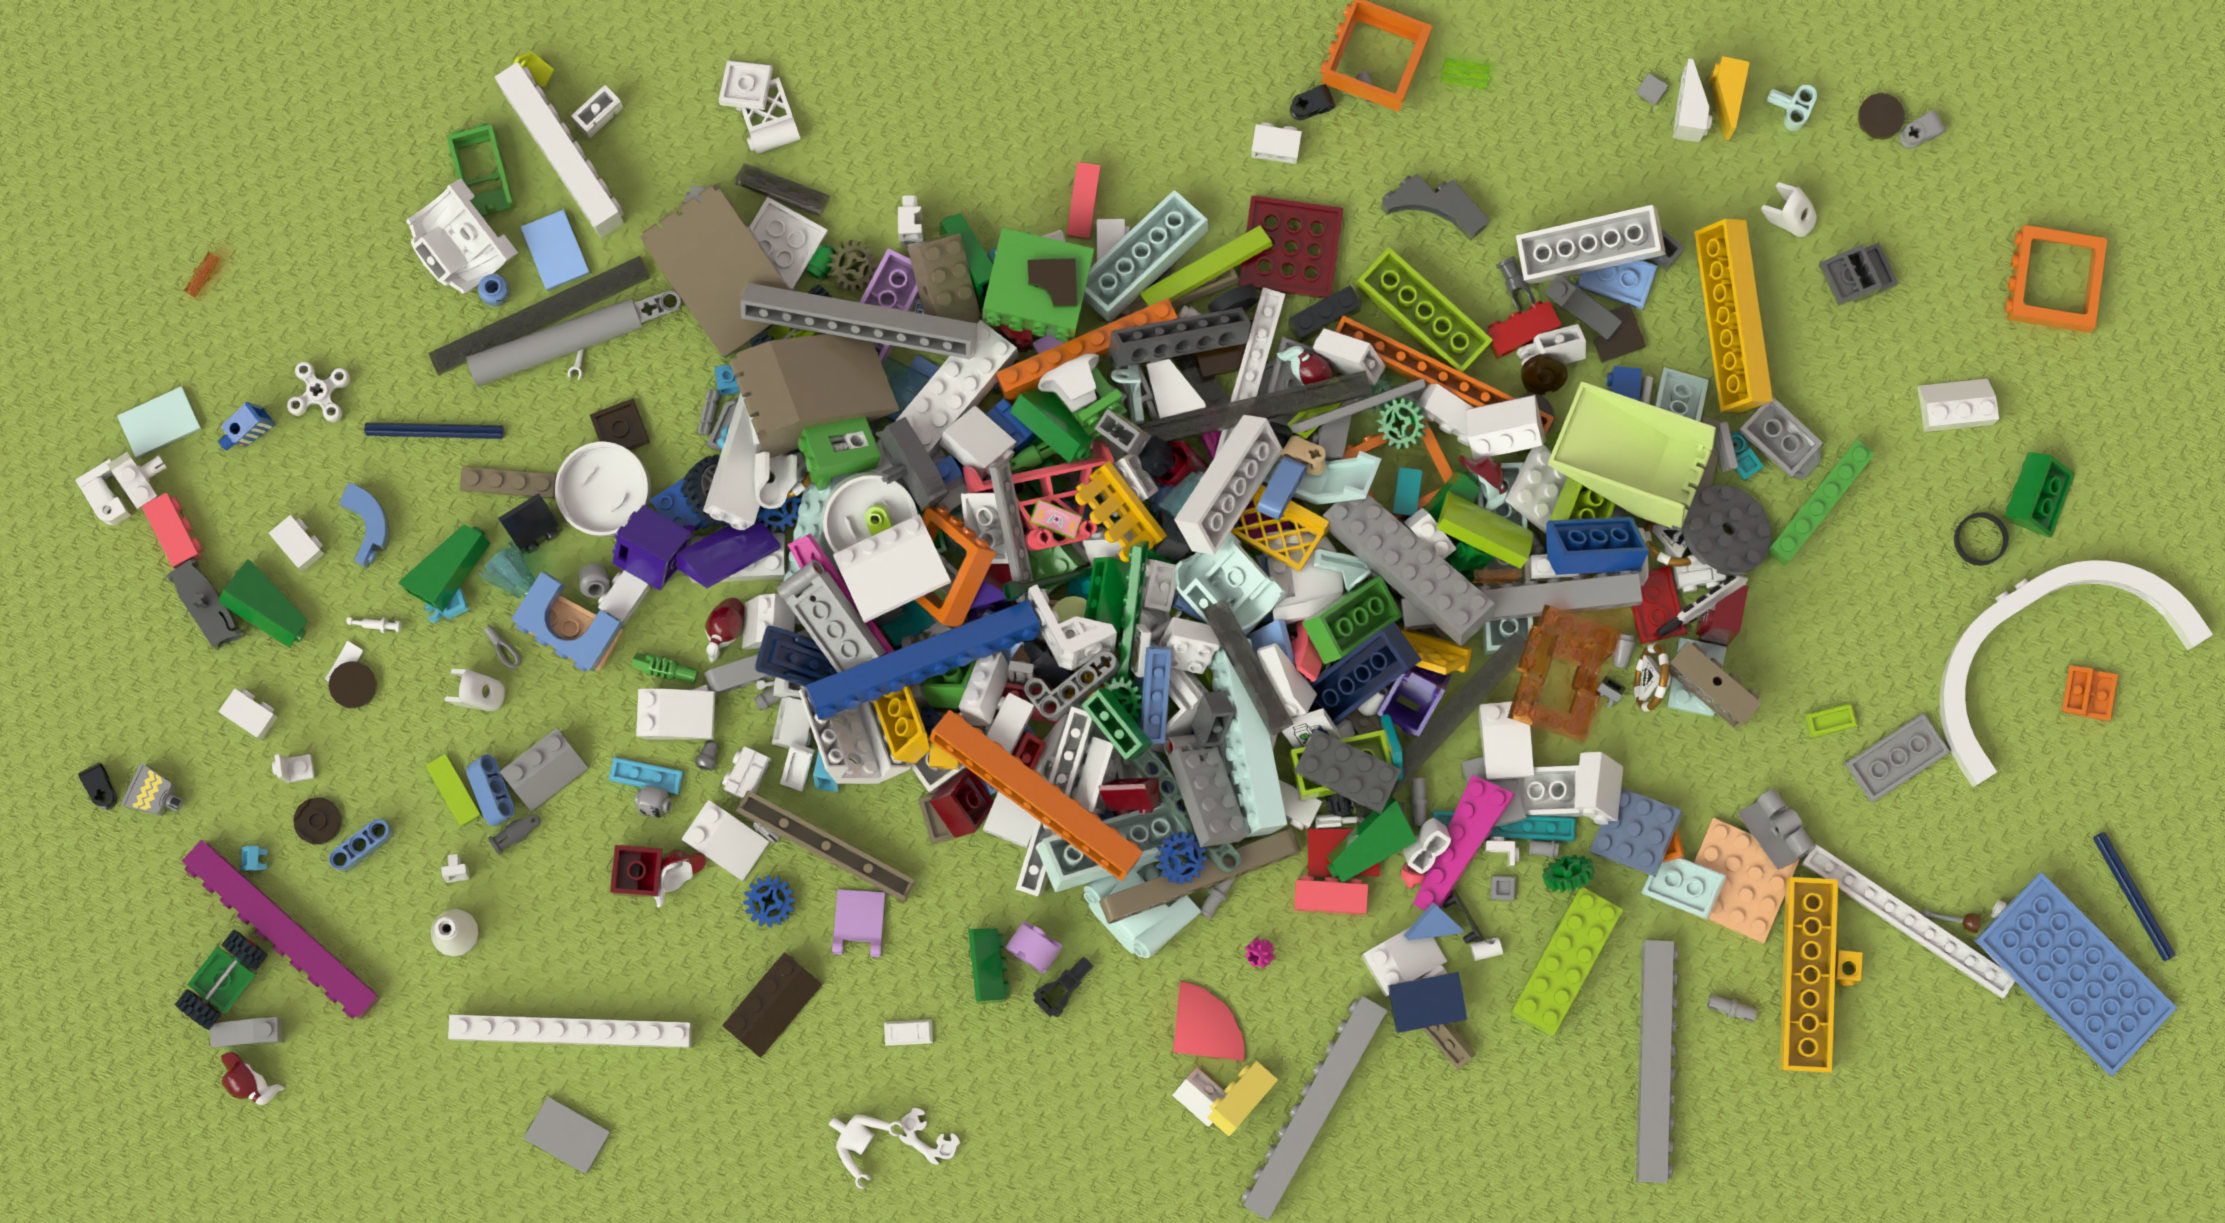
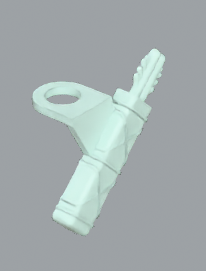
M1131 364L1128 365L1127 369L1112 371L1111 378L1116 382L1126 383L1130 421L1140 425L1144 421L1140 387L1141 379L1138 373V366ZM1121 374H1122V375H1125L1126 378H1121V377H1118L1117 375H1121Z
M1318 549L1314 553L1315 567L1343 573L1345 587L1348 592L1371 574L1374 577L1378 576L1359 557Z

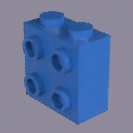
M684 478L650 499L660 515L683 528L687 525H693L696 531L700 528L706 529L713 524V522L711 524L705 523L706 518L698 519L699 513L695 512L693 514L690 510L693 508V505L687 506L685 501L689 497H684L683 492L686 490L683 488V483L686 481Z

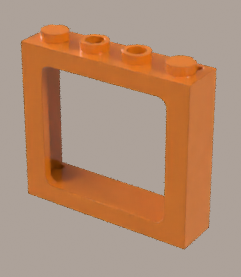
M1353 0L1352 5L1347 4L1343 17H1346L1345 22H1340L1335 34L1339 36L1337 42L1332 41L1328 50V54L1331 55L1329 61L1324 60L1320 73L1323 74L1321 83L1399 112L1433 26L1366 0ZM1357 22L1365 23L1415 43L1395 94L1336 72Z
M2024 225L2019 231H2016L2014 237V245H2017V250L2011 259V267L2014 268V272L2008 281V290H2011L2010 298H2007L2005 303V312H2008L2007 320L2091 333L2096 327L2107 238ZM2033 239L2092 249L2083 314L2024 304L2023 299L2029 255Z
M1428 425L1427 428L1422 430L1426 436L1421 438L1445 484L1453 475V472ZM1385 433L1376 437L1374 434L1362 439L1363 443L1355 447L1353 444L1346 446L1343 457L1339 460L1356 458L1359 451L1366 453L1390 440H1382ZM1369 489L1368 495H1370V496L1374 499V497H1373V495H1372V493H1371V491H1370V489ZM1440 489L1419 498L1417 511L1424 508ZM1393 515L1399 521L1408 518L1406 516Z
M943 506L931 507L925 510L922 520L932 542H934L941 528L966 549L967 555L945 602L933 592L927 593L915 599V601L943 625L959 627L962 626L996 552L989 547V542L978 538L974 530L965 527L961 519L952 516L949 509Z

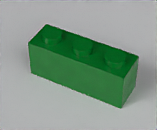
M1111 557L1094 558L1084 618L1112 624L1116 632H1120L1124 608L1123 600L1127 590L1126 575L1131 563Z
M1109 689L1097 690L1081 705L1125 760L1137 759L1153 744Z

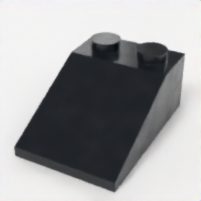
M539 493L498 518L522 554L526 552L530 554L540 547L539 544L545 540L548 542L554 540L560 535L559 532L563 530Z

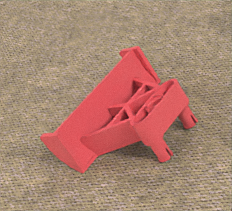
M1093 440L1092 442L1095 458L1012 475L1014 484L1039 479L1043 497L1022 502L1017 498L1021 522L1027 529L1024 537L1028 551H1038L1080 542L1090 538L1096 532V524L1091 520L1082 519L1075 539L1072 540L1061 535V540L1057 541L1054 539L1052 531L1042 527L1038 528L1039 526L1029 522L1031 517L1024 506L1036 504L1037 500L1040 499L1080 515L1083 518L1085 505L1078 504L1075 499L1073 510L1060 500L1075 496L1079 491L1074 490L1054 495L1050 476L1081 470L1078 485L1083 482L1086 486L1090 482L1089 476L1091 475L1092 467L1099 468L1108 461L1115 463L1109 448L1102 440ZM972 466L963 467L968 493H977L993 488L991 479L981 481L980 476Z

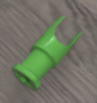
M1045 442L1036 446L1031 445L1022 450L1015 458L1009 460L1011 473L1016 474L1022 470L1032 469L1042 464L1044 459L1054 454H1059Z

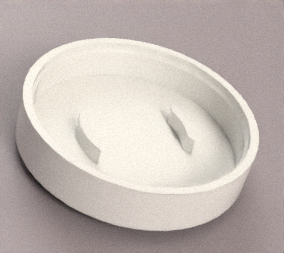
M594 442L576 449L562 463L555 481V497L560 512L576 529L593 536L610 537L615 536L621 526L625 527L630 515L634 511L637 512L643 505L648 507L651 498V481L642 461L630 450L615 443Z
M877 472L857 473L839 482L827 496L821 516L823 533L833 552L837 553L871 537L864 518L866 511L871 505L881 504L885 506L891 515L894 525L918 515L915 503L904 486L897 480L887 485L886 482L882 481L881 478L883 476L881 473ZM874 515L873 519L879 521V517Z

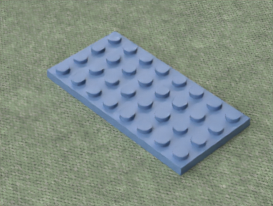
M2038 872L1974 940L2109 1076H2113L2177 1008L2042 872Z

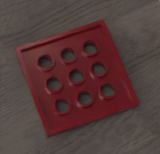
M1251 195L1246 233L1260 225L1267 236L1274 242L1275 246L1242 262L1239 286L1254 284L1256 290L1267 288L1285 294L1321 299L1331 296L1343 208ZM1270 216L1276 218L1278 222L1272 228L1267 227L1264 223V220ZM1290 220H1297L1301 227L1296 231H1292L1288 228L1287 223ZM1314 223H1320L1324 230L1320 234H1315L1311 231L1310 226ZM1288 242H1293L1297 245L1298 249L1294 253H1288L1284 249V245ZM1316 245L1320 248L1321 252L1317 256H1311L1307 252L1308 247ZM1262 261H1267L1271 264V270L1262 272L1259 270L1258 264ZM1286 264L1293 266L1294 273L1289 276L1284 275L1281 271L1282 266ZM1314 268L1317 271V276L1313 279L1307 278L1304 275L1305 269Z

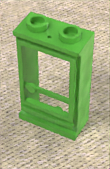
M481 123L474 126V129L467 131L459 129L453 131L452 135H448L447 140L458 180L461 178L468 187L472 184L491 179L497 180L501 177L503 188L475 195L470 201L480 215L484 217L515 208L492 124ZM491 141L499 173H492L490 176L466 182L458 149Z

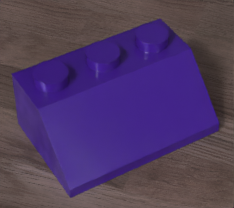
M983 581L965 617L964 623L982 618L987 609L996 613L1009 608L1008 600L1005 598L1003 591Z

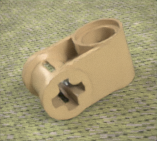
M1291 436L1280 453L1281 460L1286 456L1307 465L1306 472L1311 475H1320L1326 469L1325 449L1299 436Z

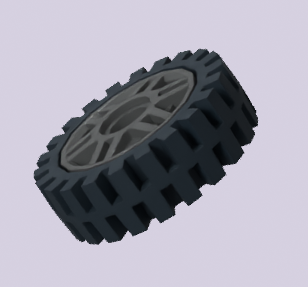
M710 455L697 462L685 475L684 480L686 481L683 483V488L686 490L683 492L684 497H689L685 502L687 506L693 505V508L690 510L693 514L695 512L699 513L698 519L706 518L705 523L711 524L713 522L714 526H720L721 524L722 526H727L730 523L723 520H715L710 517V514L703 511L720 459L719 455H713L712 457Z

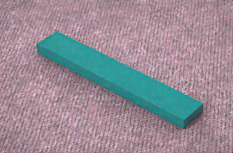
M1433 810L1432 818H1435L1448 828L1455 811ZM1526 815V820L1492 828V832L1488 836V838L1504 837V839L1574 842L1575 818Z

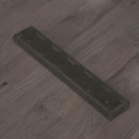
M1224 598L1202 610L1270 736L1272 737L1294 725L1226 599Z

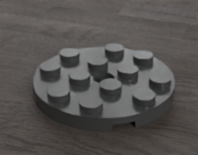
M1728 485L1710 486L1694 496L1690 508H1686L1688 513L1683 523L1682 531L1688 548L1703 565L1707 564L1716 569V572L1719 574L1737 576L1752 571L1764 561L1771 547V527L1764 510L1754 498L1746 492ZM1723 525L1732 529L1731 535L1723 531Z

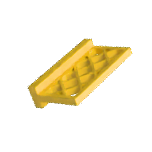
M1260 485L1251 499L1255 508L1244 510L1240 516L1243 526L1232 528L1231 532L1243 542L1301 572L1321 539L1327 535L1329 521L1290 500L1280 520L1272 519L1262 522L1260 512L1257 511V504L1267 487ZM1257 513L1259 523L1246 525L1243 515ZM1290 521L1294 523L1296 530L1283 533L1280 523ZM1277 524L1279 534L1266 537L1264 526ZM1261 528L1263 538L1252 539L1249 537L1247 530ZM1311 532L1316 535L1313 542L1303 544L1300 534ZM1297 535L1300 545L1287 548L1284 538ZM1281 539L1284 549L1274 551L1269 548L1268 541ZM1302 551L1303 558L1299 564L1290 559L1289 552Z
M1398 626L1422 660L1415 666L1444 675L1454 670L1468 671L1472 648L1460 646L1457 643L1418 631H1404V627Z

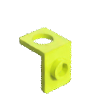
M532 51L516 57L513 64L522 61L520 64L521 68L526 66L536 83L541 87L547 85L554 72L551 66Z

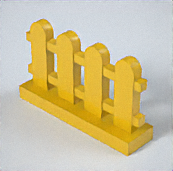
M1110 461L1091 473L1089 476L1091 481L1086 486L1082 482L1076 487L1079 491L1075 495L1077 503L1080 505L1088 503L1093 509L1090 513V519L1094 524L1104 523L1107 527L1104 533L1105 539L1109 543L1117 541L1122 547L1119 551V557L1122 561H1130L1128 559L1129 550L1139 540L1149 541V551L1155 544L1167 536ZM1100 492L1106 498L1101 504L1094 498ZM1116 511L1121 518L1113 523L1109 516ZM1129 530L1135 536L1130 542L1123 536Z

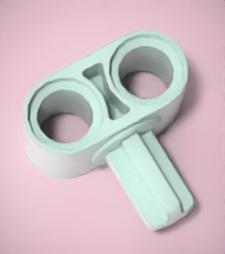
M1802 85L1791 97L1772 89L1767 97V101L1786 109L1784 117L1785 127L1790 131H1798L1804 126L1817 98V92L1811 85ZM1800 94H1806V95H1808L1809 98H1810V101H1809V102H1804V101H1802L1799 95H1800ZM1790 115H1798L1801 118V122H1794Z

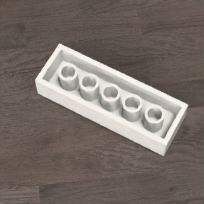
M1654 205L1516 235L1523 278L1529 285L1553 280L1558 274L1567 277L1666 255L1658 209Z
M1249 415L1242 416L1174 519L1192 551L1211 555L1216 554L1280 456L1283 449L1267 418Z

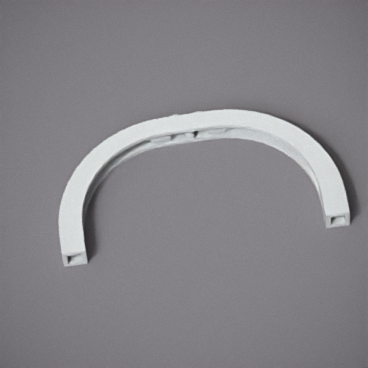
M2100 560L2062 565L2045 572L2030 582L2024 579L2014 586L2017 590L2011 594L2005 591L1995 598L1997 603L1980 614L1958 638L1945 664L1940 686V717L1945 739L1951 754L1971 786L1974 787L1997 773L1974 736L1965 703L1966 679L1971 661L1982 641L1997 625L2052 591L2078 584H2102L2133 593L2153 606L2166 619L2188 651L2213 635L2192 604L2177 589L2153 573L2125 563Z

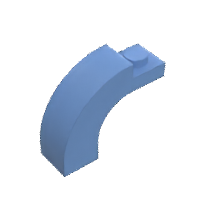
M348 483L339 505L346 510L360 515L365 522L366 534L355 562L360 566L368 568L369 563L372 564L376 559V548L386 550L389 540V524L383 508L375 498L364 489Z

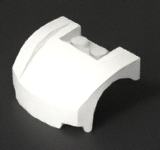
M460 178L450 184L434 201L409 217L406 223L409 224L413 235L411 239L413 249L424 266L444 286L451 285L462 294L477 286L484 276L493 274L518 252L504 234L499 238L496 236L470 202L475 196Z
M1279 531L1266 533V537L1279 534ZM1311 532L1300 534L1303 544L1313 542L1316 538V535ZM1297 535L1284 538L1287 548L1300 545ZM1327 536L1321 539L1301 572L1265 554L1268 559L1270 577H1273L1288 593L1273 609L1274 621L1284 619L1287 625L1296 621L1306 620L1347 592L1342 572L1314 566V553L1318 549L1338 553ZM1281 539L1268 541L1269 548L1274 551L1284 549ZM1301 550L1288 553L1290 559L1298 564L1303 558Z

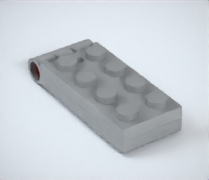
M812 560L778 585L779 595L792 609L837 673L876 659L886 653L828 571L825 572L818 561Z
M1195 734L1167 737L1163 744L1164 751L1169 758L1200 847L1240 842L1249 833L1217 746L1201 747Z

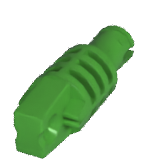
M636 653L633 657L632 667L643 670L645 674L663 679L666 678L670 681L676 678L691 682L692 684L696 682L698 669L679 665V662L674 659L670 660V658L647 653V655Z

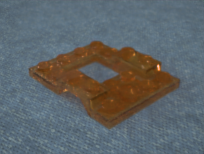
M1545 604L1538 626L1531 625L1517 667V671L1522 672L1507 718L1584 743L1599 699L1596 679L1601 664L1614 654L1621 630ZM1553 658L1577 665L1570 689L1575 690L1568 712L1538 703Z

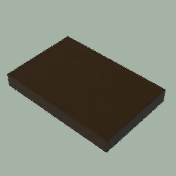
M1249 320V321L1251 322L1249 334H1250V331H1251V327H1252V324H1253V320ZM1247 343L1194 353L1201 379L1239 371Z

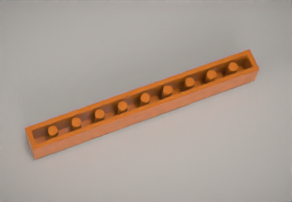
M1342 316L1335 330L1337 333L1370 343L1385 364L1386 369L1411 381L1424 379L1425 388L1428 384H1439L1474 408L1516 399L1346 316ZM1539 410L1546 437L1554 417Z
M949 710L932 730L929 738L931 742L1121 882L1139 861L1143 851L1139 849L1137 844L1126 840L1115 828L1103 823L1096 814L1085 810L1077 800L1066 796L1058 786L1050 784L1043 779L1039 772L1031 770L1024 765L1020 758L1012 756L1005 751L1001 744L987 738L983 731L968 724L960 714Z

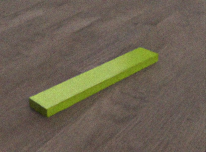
M1259 225L1140 292V297L1147 307L1167 298L1171 303L1273 246L1272 241Z

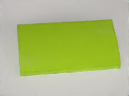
M1449 491L1446 494L1436 529L1519 569L1523 567L1529 559L1533 542L1532 531Z

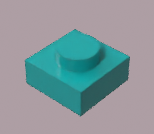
M1751 448L1736 457L1738 468H1735L1743 481L1764 467Z

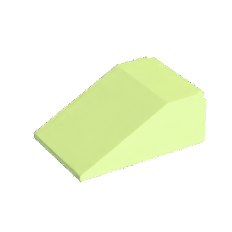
M1581 381L1548 465L1640 518L1672 528L1673 525L1681 528L1688 513V510L1685 508H1690L1696 493L1694 488L1698 487L1704 473V469L1701 467H1706L1712 453L1710 450L1714 446L1716 428Z

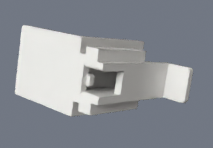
M1175 668L1170 670L1168 695L1180 710L1166 724L1165 739L1167 737L1190 735L1193 732L1192 723L1203 693H1209L1192 672ZM1153 743L1149 747L1153 751L1165 753L1164 743Z

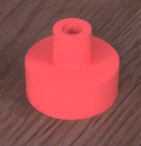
M1406 863L1402 866L1401 878L1406 881L1407 887L1414 888L1416 884L1424 881L1426 872L1420 874Z

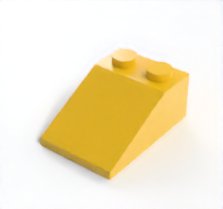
M1722 56L1720 62L1715 63L1711 71L1709 83L1712 84L1711 93L1724 140L1729 141L1736 129L1750 62Z

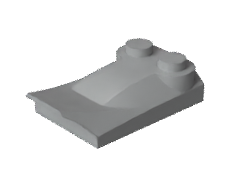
M1772 396L1773 402L1760 406L1740 427L1739 431L1745 440L1752 442L1787 475L1804 480L1821 462V445L1823 442Z

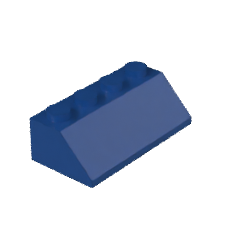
M1632 517L1551 520L1546 523L1547 558L1556 575L1638 571L1641 569L1649 552Z

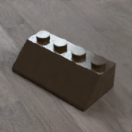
M784 952L722 1026L761 1058L823 984Z

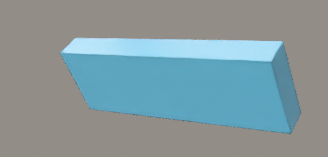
M614 757L609 781L644 788L646 785H652L666 789L670 794L679 795L684 772Z

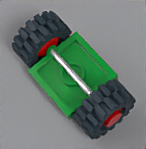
M234 929L221 944L233 957L217 946L187 984L202 997L186 989L175 1003V1006L207 1030H210L221 1016V1013L209 1003L211 1002L226 1014L256 974L241 964V962L256 971L268 956L254 942Z

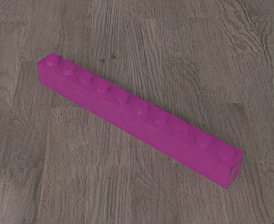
M200 840L182 860L186 865V872L194 878L199 876L204 881L202 886L212 894L216 891L221 896L219 901L228 909L234 907L239 912L237 917L246 925L249 923L253 924L257 928L254 932L264 941L267 938L274 943L272 948L281 956L286 954L292 960L289 963L299 972L303 969L309 974L307 979L318 988L321 985L327 990L325 995L334 1003L339 1001L344 1006L342 1011L353 1019L356 1016L362 1019L381 998L207 842Z

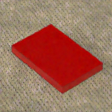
M1666 566L1649 570L1648 578L1645 584L1641 586L1642 603L1638 606H1631L1640 645L1687 634L1684 624L1662 638L1657 635L1656 630L1677 617L1682 611L1671 567Z
M1307 829L1308 876L1332 877L1327 868V865L1330 863L1326 856L1354 829ZM1379 863L1353 877H1379Z

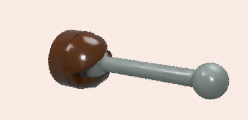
M1927 909L1923 910L1921 914L1927 919L1931 917L1962 923L1967 931L1978 933L1981 914L1970 913L1964 918L1931 913Z

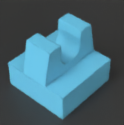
M259 846L241 847L240 871L251 872L267 869V864L259 863L258 857L259 855H267L268 850L259 848Z

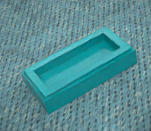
M1399 467L1393 515L1411 517L1417 512L1422 470Z

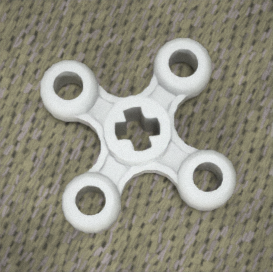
M309 362L298 363L295 368L296 376L304 381L307 387L306 392L302 396H295L289 399L287 403L289 412L292 415L301 416L310 405L318 404L322 407L323 416L327 421L331 423L338 422L342 418L343 412L337 404L332 402L331 394L335 389L344 388L349 384V373L343 368H337L328 379L319 380L315 376L314 367ZM304 369H308L307 373L302 374ZM344 375L342 380H337L339 376ZM321 388L323 393H318V396H316L315 391H319ZM300 403V407L294 409V406ZM336 410L335 414L330 416V412Z

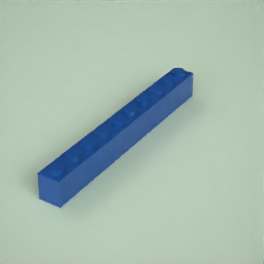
M1029 600L808 684L806 685L808 697L818 720L830 718L836 713L846 709H854L859 704L877 700L891 692H898L906 686L921 683L935 675H942L950 669L965 666L976 659L989 657L992 653L1002 649H1010L1020 642L1033 640L1041 635L1040 622Z

